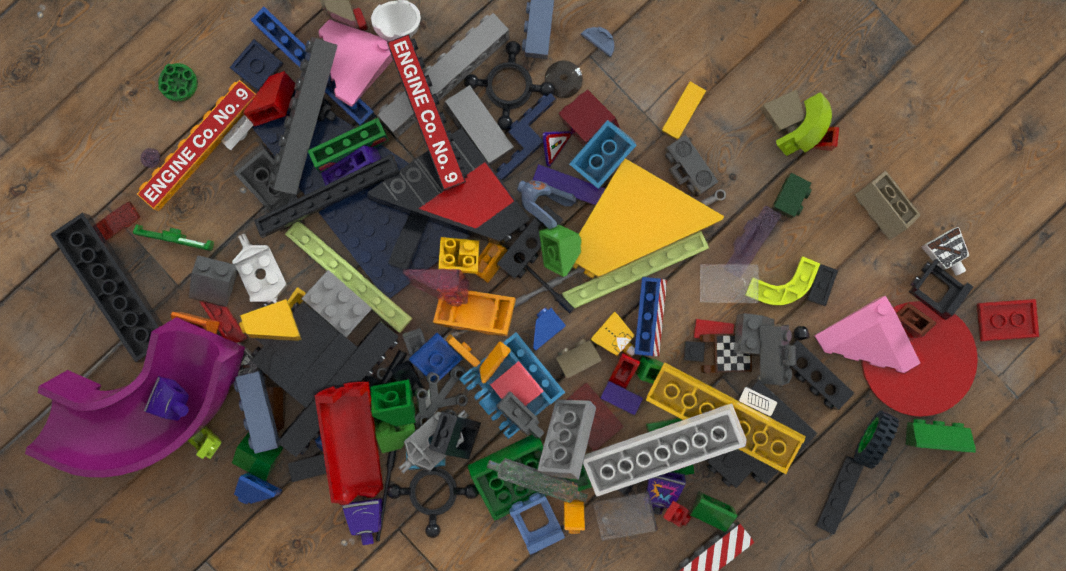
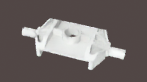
M246 233L238 236L243 249L232 263L235 264L250 296V302L270 303L273 301L276 303L277 297L285 290L287 284L268 245L250 244ZM259 269L266 271L264 279L259 280L256 273Z

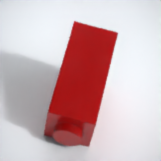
M285 71L269 76L243 114L254 126L286 116L295 82Z

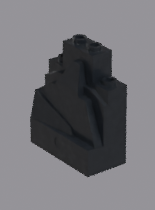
M302 301L300 304L296 302L291 308L301 340L255 338L263 347L260 348L258 346L252 352L251 356L253 358L251 362L307 408L314 400V395L326 386L358 347ZM265 302L260 308L274 304V302Z
M752 379L746 386L747 388L777 402L772 415H764L806 436L804 443H802L796 454L797 456L817 433L760 380ZM744 389L735 398L737 401H739ZM739 449L705 460L708 463L706 467L714 474L718 472L723 477L721 481L729 488L731 485L737 488L751 472L753 473L751 477L759 484L761 481L767 484L779 472V470Z

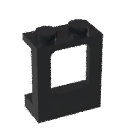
M938 259L932 262L927 261L921 268L923 273L920 277L916 276L910 283L912 288L909 290V293L943 319L947 320L955 314L973 289V286L968 282L964 285L937 266ZM930 273L948 286V291L939 303L919 290Z
M442 411L429 449L444 455L469 460L481 422ZM462 432L464 441L459 446H457L460 434Z

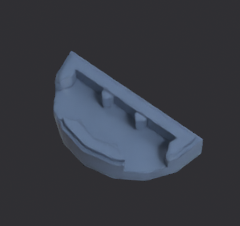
M602 27L587 28L581 33L582 37L611 58L614 52V41L608 30Z

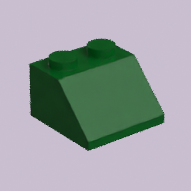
M409 379L371 387L373 417L396 427L416 423L414 396Z

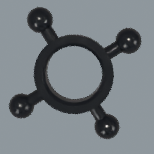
M510 41L506 45V52L509 55L508 62L494 67L488 74L487 79H478L474 74H469L464 79L466 87L469 85L472 89H475L477 86L486 87V93L490 101L503 109L502 116L497 122L501 130H509L513 123L510 118V110L523 106L529 100L532 92H539L542 96L554 93L552 83L533 84L529 72L523 66L515 63L516 55L521 50L520 44L516 41ZM506 69L518 71L526 81L524 93L512 101L500 99L492 89L495 76Z
M434 467L430 472L424 469L419 471L413 477L409 488H401L398 484H391L387 488V495L391 499H398L401 495H409L413 506L419 512L429 515V524L425 528L426 535L429 538H436L441 531L440 526L437 524V515L448 511L453 506L457 495H465L468 499H475L479 495V491L475 484H468L465 488H457L456 482L449 472L442 468ZM427 475L442 477L449 485L450 495L448 501L442 507L436 509L423 506L416 496V487L420 479Z

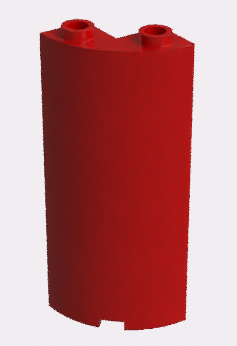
M369 382L344 383V387L335 389L332 386L314 395L331 503L348 505L357 495L372 498L383 489Z

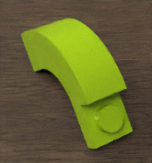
M821 92L804 101L806 117L803 123L793 132L776 140L777 146L786 156L799 149H802L804 152L809 151L826 134L831 123L832 110L829 101Z
M206 426L188 440L196 448V455L202 459L205 456L211 459L222 443L219 437Z

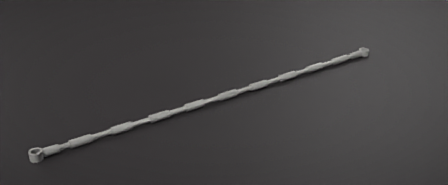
M719 189L710 197L702 200L701 203L709 206L716 201H722L726 198V192ZM717 192H721L723 194L722 199H719L717 197ZM577 267V269L569 272L567 276H558L547 282V284L554 288L561 284L562 281L577 273L580 274L584 270ZM542 285L537 290L516 298L514 308L527 302L528 299L548 290ZM456 330L450 334L457 339L469 330ZM410 355L407 356L406 359H404L403 363L406 361H409V363H411L409 360ZM389 366L386 367V368H380V369H378V371H377V377H378L379 379H382V378H383V377H381V376L379 375V372H380L381 370L387 371V369L389 368Z

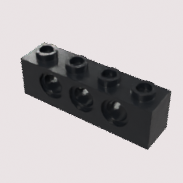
M545 205L543 210L557 222V225H561L563 219ZM537 217L533 219L497 263V267L514 281L517 277L521 279L527 271L525 267L528 263L533 264L539 257L537 253L541 249V241L538 227L545 224ZM534 240L537 246L530 249L527 247L526 242ZM521 254L524 256L525 261L520 264L516 263L514 256Z
M794 340L790 344L796 345V365H790V368L796 373L794 376L801 383L806 382L810 386L809 391L816 397L818 395L824 399L823 404L830 410H840L854 392L802 343ZM799 358H803L805 361V365L801 369L797 366ZM813 371H816L819 374V378L816 382L812 381L811 379V373ZM828 384L833 387V392L830 395L825 392V387Z

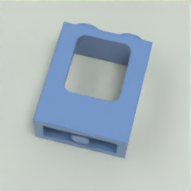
M539 492L529 496V500L524 502L518 501L509 509L510 515L513 517L530 555L565 538L564 532L544 492L541 494ZM541 503L549 523L530 532L520 513Z

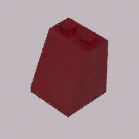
M588 89L584 93L579 94L572 103L565 106L558 113L562 122L583 147L607 120L620 128L616 117Z

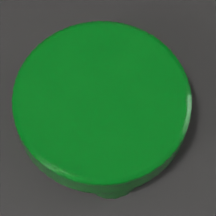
M181 63L167 64L160 73L158 88L171 101H186L197 90V76L187 65Z

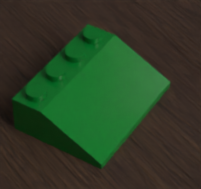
M530 435L467 465L471 478L494 521L510 514L509 509L512 508L514 503L527 501L529 496L539 492L541 494L544 492L547 496L564 488L559 477L542 474L537 471L544 447L540 438Z

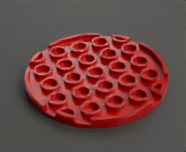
M921 301L906 302L893 307L896 314L907 303H910L936 322V325L923 337L914 338L903 326L920 364L905 373L897 372L895 368L887 366L882 368L871 365L868 361L861 360L863 375L872 393L892 410L911 416L939 414L955 406L967 394L974 381L978 363L975 341L966 324L956 314L945 320Z

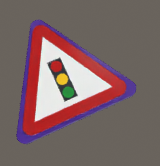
M556 131L543 133L546 166L550 167L571 137L572 132Z

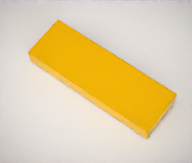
M690 81L664 125L662 132L678 140L706 90Z

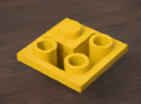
M441 237L438 270L477 274L479 241Z

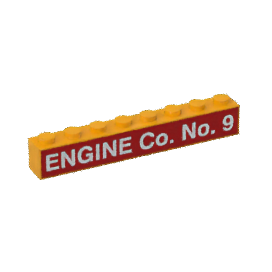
M242 81L234 82L229 87V92L217 100L212 111L209 110L203 116L204 120L191 129V134L188 138L180 141L177 146L178 149L165 158V163L162 167L155 169L152 173L153 177L140 186V191L137 195L154 210L160 211L244 115V110L256 94Z

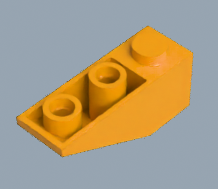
M564 500L563 524L564 529L568 530L570 534H580V530L585 531L583 500Z

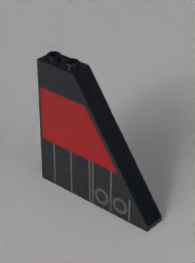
M462 128L452 134L454 141L451 142L453 149L457 148L461 158L458 160L460 168L464 167L468 178H465V184L443 191L427 151L400 169V173L386 179L367 192V198L371 201L496 245L501 242L505 244L513 238L512 234L516 231L519 233L524 231L528 227L527 223L530 221L528 215Z

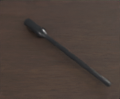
M507 245L504 246L507 250L510 249L509 246H507ZM518 255L514 256L520 263L524 262ZM528 265L525 267L552 293L555 301L569 314L575 310L562 294L555 292Z
M397 450L390 451L386 464L387 477L382 501L381 530L387 501V488L389 487L391 472L395 467ZM381 530L377 532L376 541H380Z

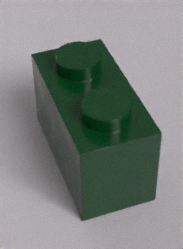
M793 173L788 174L771 209L790 219L799 216L804 207L801 205L804 198L807 199L812 191L810 188L812 183Z

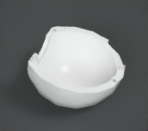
M406 0L390 1L383 5L379 4L371 16L375 32L388 42L408 34L411 38L418 31L421 20L420 11L414 4Z

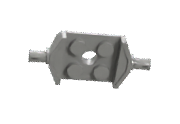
M464 410L457 415L459 417L463 416V418L469 417ZM441 412L433 415L404 441L408 458L398 467L402 470L403 474L412 465L430 472L447 456L429 449L430 444L428 440L435 433ZM462 432L460 434L457 446H459L464 441Z

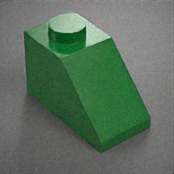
M642 355L635 374L640 380L653 384L664 363Z

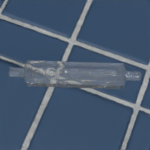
M506 458L501 464L491 460L487 464V468L498 471L499 479L571 503L575 498L584 502L587 500L588 494L578 491L577 483L567 479L539 473L538 469Z

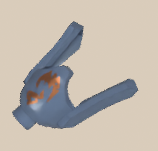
M521 181L518 185L517 190L521 192L522 207L537 217L549 229L556 227L557 222L535 204L539 196H547L563 206H572L576 203V197L573 194L558 190L542 181Z

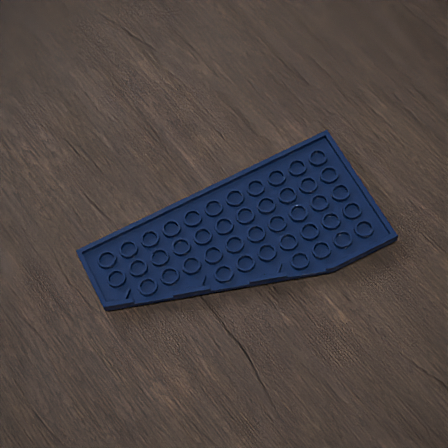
M295 89L293 91L292 97H295ZM288 111L284 117L252 126L274 156L279 154L281 148L279 140L286 130L284 122L286 117L290 115ZM336 116L333 122L327 118L322 122L317 120L309 150L355 127ZM379 145L375 147L378 149L381 159L392 154L399 170L409 164L384 146ZM309 153L307 154L298 186L304 195L325 186L322 175L315 168ZM377 183L318 213L376 287L391 299L439 262L441 237L468 239L471 236L428 221L409 271L407 272L388 264L409 214L369 200L367 192L380 184Z

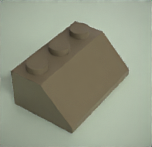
M886 170L855 194L858 202L865 207L871 219L879 225L882 233L890 240L908 229L921 216Z

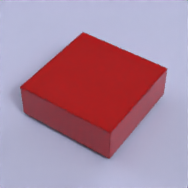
M359 7L353 9L360 30H368L361 9Z

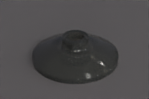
M562 60L553 63L545 74V82H550L554 86V93L552 95L559 98L572 97L582 86V73L578 66L570 61ZM562 75H566L567 80L562 81L560 77Z

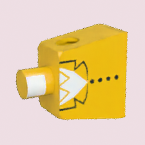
M613 312L590 339L615 356L621 351L629 357H632L635 353V346L630 343L635 335L616 312Z

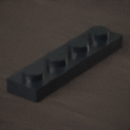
M845 455L815 524L816 527L832 534L836 532L864 467L853 458Z

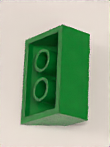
M914 419V422H907L905 445L919 448L976 452L971 428L964 427V423L952 422V426H945L943 421H933V424H925L926 420Z

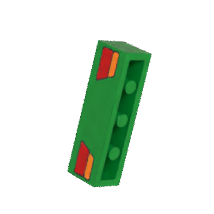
M376 118L307 151L315 168L321 173L363 145L375 148L390 140L379 118Z

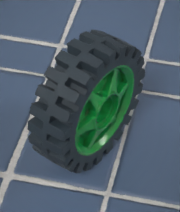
M883 410L878 411L871 419V423L867 425V429L864 430V434L857 444L854 460L867 468H875L888 451V447H890L891 441L895 437L894 434L899 426L898 418Z

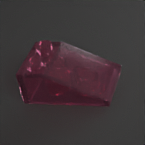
M460 269L403 270V274L414 287L451 306L468 304L469 281Z

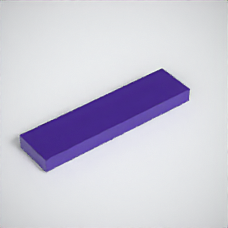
M539 164L533 180L545 182L547 185L558 190L571 193L576 199L596 206L605 191V188L600 187L598 189L589 182Z

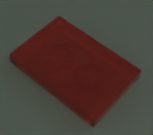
M587 382L566 399L591 401L596 406L588 440L589 446L594 451L624 427Z

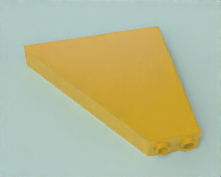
M624 159L579 233L582 241L580 245L581 253L572 267L575 269L577 267L584 270L583 273L592 279L594 276L599 278L723 220L724 216L631 161Z

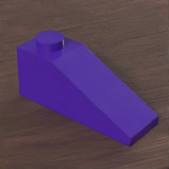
M363 145L322 172L321 175L325 185L381 159L378 149Z

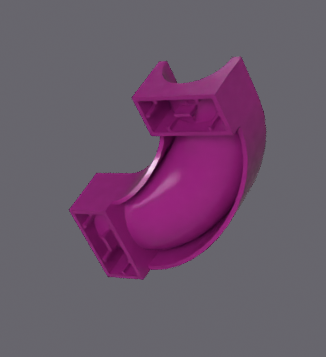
M176 317L151 332L143 369L139 376L127 386L114 390L100 391V384L66 370L38 387L37 393L52 399V406L44 428L38 437L26 447L25 454L61 471L83 477L104 478L119 476L150 466L167 457L198 434L217 414L227 397L231 384L236 381L235 377L238 376L245 347ZM158 376L175 380L189 394L186 403L189 411L186 416L180 417L178 421L161 418L144 411Z

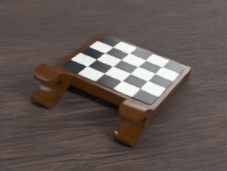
M735 334L700 335V342H714V365H702L701 373L752 372V355L733 353Z

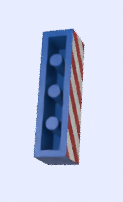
M642 277L634 354L660 355L667 280Z

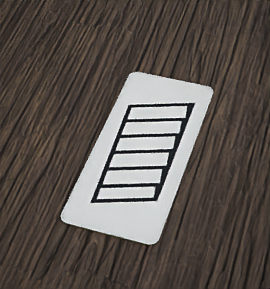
M747 387L739 399L740 402L769 416L772 415L777 405L776 401Z

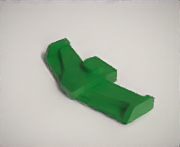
M136 224L133 230V234L168 241L210 252L214 246V241L208 240L207 243L186 239L187 236L181 234L182 230L174 228L157 233L143 230V226Z

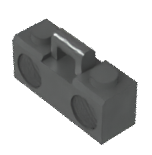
M684 135L666 148L665 156L667 160L675 164V166L669 169V172L679 186L687 182L688 185L686 186L692 195L695 194L698 197L718 183V180L687 135ZM679 167L686 177L683 178L677 170Z
M766 324L760 326V380L763 384L785 385L790 383L792 378L790 365H796V345H789V341L792 338L789 325Z

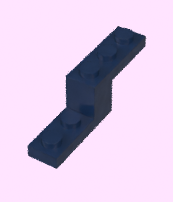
M551 93L548 96L543 95L537 101L538 105L534 109L529 108L523 114L524 118L520 122L516 120L509 127V136L520 146L522 151L517 150L510 157L512 160L506 164L504 162L497 168V176L501 181L505 180L543 145V140L534 132L530 125L556 102V98Z

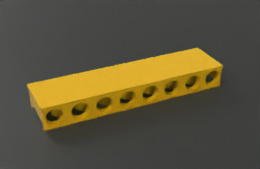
M665 362L647 395L646 401L682 420L732 403L747 439L745 447L739 448V450L784 474H787L790 465L805 441L806 436Z

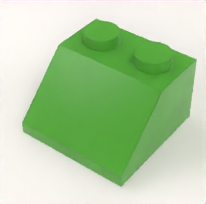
M561 225L551 229L540 230L544 267L563 277L567 276L581 253V237L578 233Z

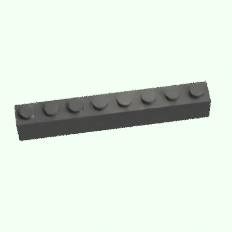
M313 37L306 43L305 52L307 54L305 60L303 59L300 64V71L302 72L300 79L297 78L294 89L296 93L295 97L291 98L289 104L291 109L290 115L286 117L284 122L286 130L279 140L281 148L279 154H276L274 158V165L276 166L274 172H271L269 176L270 187L274 190L293 195L297 193L308 154L307 150L310 147L337 50V44Z

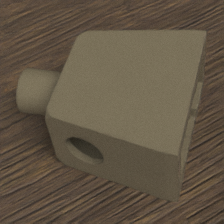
M797 90L765 103L760 108L777 133L787 130L789 134L798 128L797 124L805 119Z

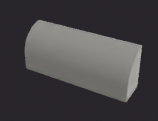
M470 85L444 102L443 108L457 128L464 130L490 166L513 149L511 142Z

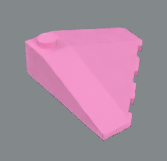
M329 19L319 29V37L323 38L324 41L338 45L330 71V78L336 84V88H334L335 97L352 107L388 67L393 58L387 45L388 41Z
M886 296L877 298L814 335L825 353L832 354L834 352L842 354L844 358L855 361L861 359L870 362L874 366L895 368L897 372L905 373L920 364L906 332Z

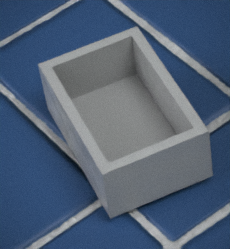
M329 270L301 298L310 308L345 337L352 332L372 309Z

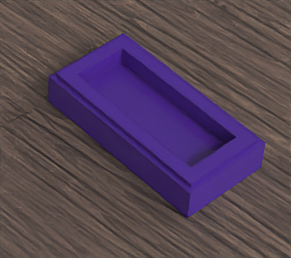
M608 381L600 397L633 415L636 414L643 400L642 397Z

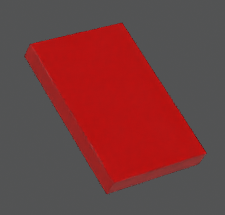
M1036 299L977 303L980 341L1039 337Z

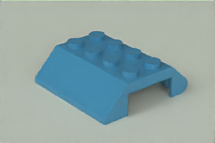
M515 332L503 342L511 349V352L486 383L481 381L479 368L487 357L477 367H473L459 378L464 385L470 380L473 381L466 387L468 391L476 387L477 384L481 386L483 390L477 392L474 398L477 400L482 395L485 396L478 403L488 415L495 410L497 411L491 417L493 421L497 420L503 413L496 407L501 398L490 384L518 361L543 390L539 396L526 405L535 416L565 393ZM507 418L498 428L502 430L509 425V428L503 432L507 439H509L520 429Z

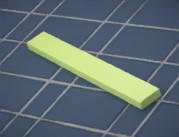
M302 222L294 223L285 235L323 268L333 273L396 331L401 333L412 321L413 318Z
M702 231L604 276L592 279L563 292L562 295L574 308H577L640 280L642 277L649 276L707 250L709 247Z

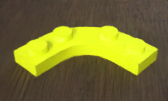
M802 256L792 279L781 286L770 285L756 278H751L745 296L768 305L778 306L792 303L800 299L810 289L820 263Z

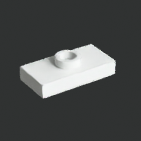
M243 115L223 137L221 142L228 149L232 150L239 141L247 136L248 130L253 126L252 122Z

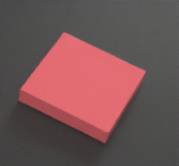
M519 361L490 384L501 399L508 392H512L525 406L543 392L542 388Z

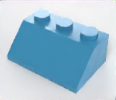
M607 120L569 165L599 189L637 145L624 131Z

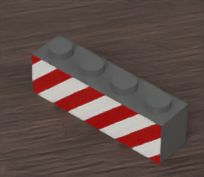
M738 521L736 523L733 522L726 532L714 535L709 539L710 543L705 547L702 545L694 551L695 555L688 559L686 557L678 564L677 570L719 571L755 542Z

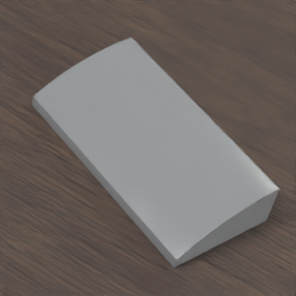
M558 399L555 401L537 470L539 473L579 480L596 411V406L591 401Z

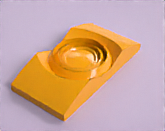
M442 286L433 323L456 330H471L487 335L508 336L516 298Z

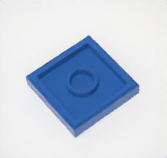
M439 333L432 336L409 358L410 362L426 377L430 372L438 374L439 381L463 359ZM435 375L430 378V381L435 380Z

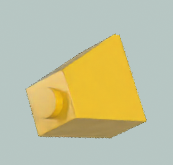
M286 299L240 315L242 322H239L243 334L246 333L250 338L301 340L290 305Z

